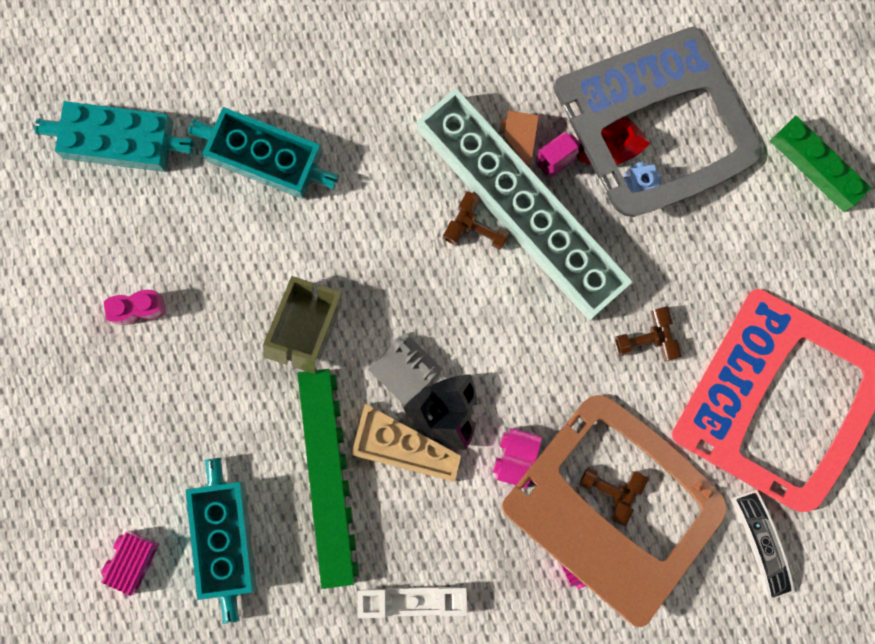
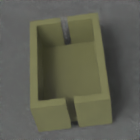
M291 276L263 343L264 358L285 365L288 364V361H292V367L315 374L341 308L342 292L319 285L317 300H314V283Z

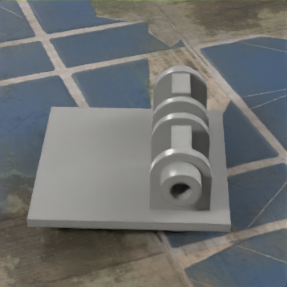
M406 332L401 337L399 336L392 343L393 345L368 369L404 406L442 370Z

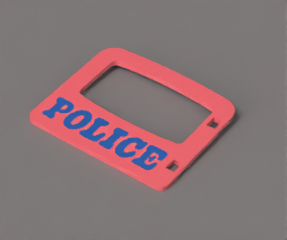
M755 289L748 294L676 423L672 431V438L678 445L779 501V503L798 512H810L820 506L835 484L875 410V351L761 289ZM805 338L858 367L862 371L863 376L853 402L835 438L804 486L799 488L743 457L739 448L750 421L776 372L798 340ZM700 440L714 447L710 455L697 448ZM774 481L787 488L783 496L770 489Z

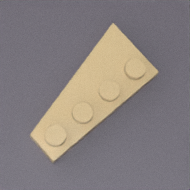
M365 403L351 455L455 482L461 455Z

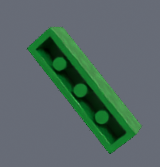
M796 115L770 140L779 151L843 212L855 206L872 189Z

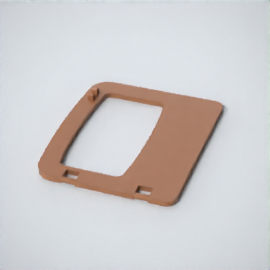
M601 395L589 397L578 407L572 417L561 428L501 504L502 512L507 518L634 627H644L650 622L726 515V503L722 494L688 460L626 409L610 398ZM581 418L586 424L577 433L571 427ZM598 420L603 421L650 456L700 505L699 515L664 561H660L644 551L612 526L576 493L559 474L560 465ZM530 479L536 486L527 496L521 489Z

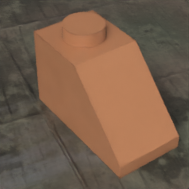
M508 110L506 119L501 118L499 134H504L503 140L530 168L539 115Z

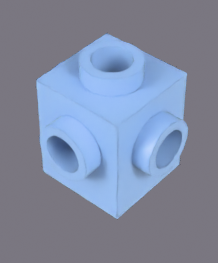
M646 162L630 165L631 169L623 174V178L632 192L651 189L662 184L660 172L656 171L655 164L646 166Z

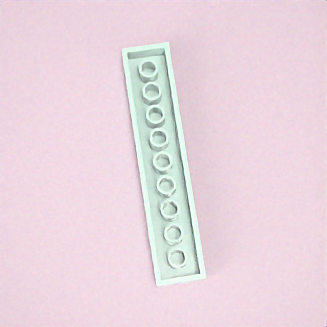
M457 88L417 120V131L470 190L481 198L480 201L589 321L632 283L631 279Z

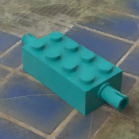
M63 101L59 121L37 118L35 123L39 124V126H34L36 135L57 137L55 152L66 160L166 172L169 151L191 155L193 149H190V147H194L193 138L171 136L173 121L167 114Z
M222 107L214 126L201 122L196 118H193L191 121L194 126L189 125L188 134L208 140L202 155L211 164L300 199H304L307 189L312 182L328 187L331 190H334L336 187L335 183L338 182L339 175L318 167L323 154L318 143L226 107Z
M222 457L204 460L207 475L205 487L185 489L197 600L220 599L222 624L240 621L237 596L239 594L252 593L257 590L245 482L226 484V481H223Z

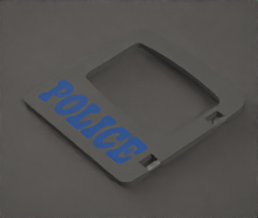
M695 27L685 28L557 78L553 85L554 92L561 106L564 107L570 119L569 122L593 169L603 183L611 204L624 216L636 217L695 196L751 167L758 161L761 155V146L756 134L700 30ZM702 89L708 91L736 142V150L689 175L651 189L632 192L618 169L601 135V130L630 114L664 100ZM576 102L581 112L580 115L575 116L570 103ZM612 173L618 186L612 188L606 175Z

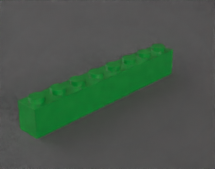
M329 368L316 370L315 374L307 371L297 372L321 589L354 585L355 578H359L360 575L358 561L353 562L352 551L356 550L355 534L350 535L349 524L353 523L352 507L347 508L346 497L350 496L349 481H344L343 470H347L346 454H341L339 444L344 443L343 428L337 426V417L341 416L339 400H334L333 391L338 390L336 374L332 375Z

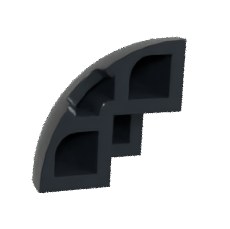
M471 374L454 376L439 381L419 392L403 407L411 421L426 435L441 444L461 450H466L469 446L476 426V422L471 419L472 406L477 405V395Z

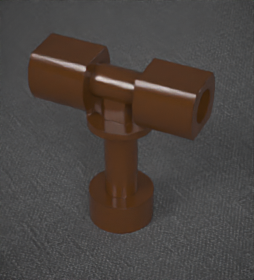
M467 191L458 206L459 213L456 219L450 221L442 239L456 246L463 232L469 233L470 230H473L493 241L491 246L501 250L510 232L503 228L496 231L477 221L478 215L474 214L481 198Z
M668 306L651 311L654 326L650 327V333L628 338L627 334L615 336L620 356L631 354V348L653 343L655 347L660 346L664 361L682 357L678 340H673L669 325L673 324Z
M588 466L579 485L587 490L593 486L613 496L612 502L616 506L609 520L626 527L634 511L631 508L637 495L642 494L649 478L633 471L626 485L621 483L617 487L597 477L598 471Z

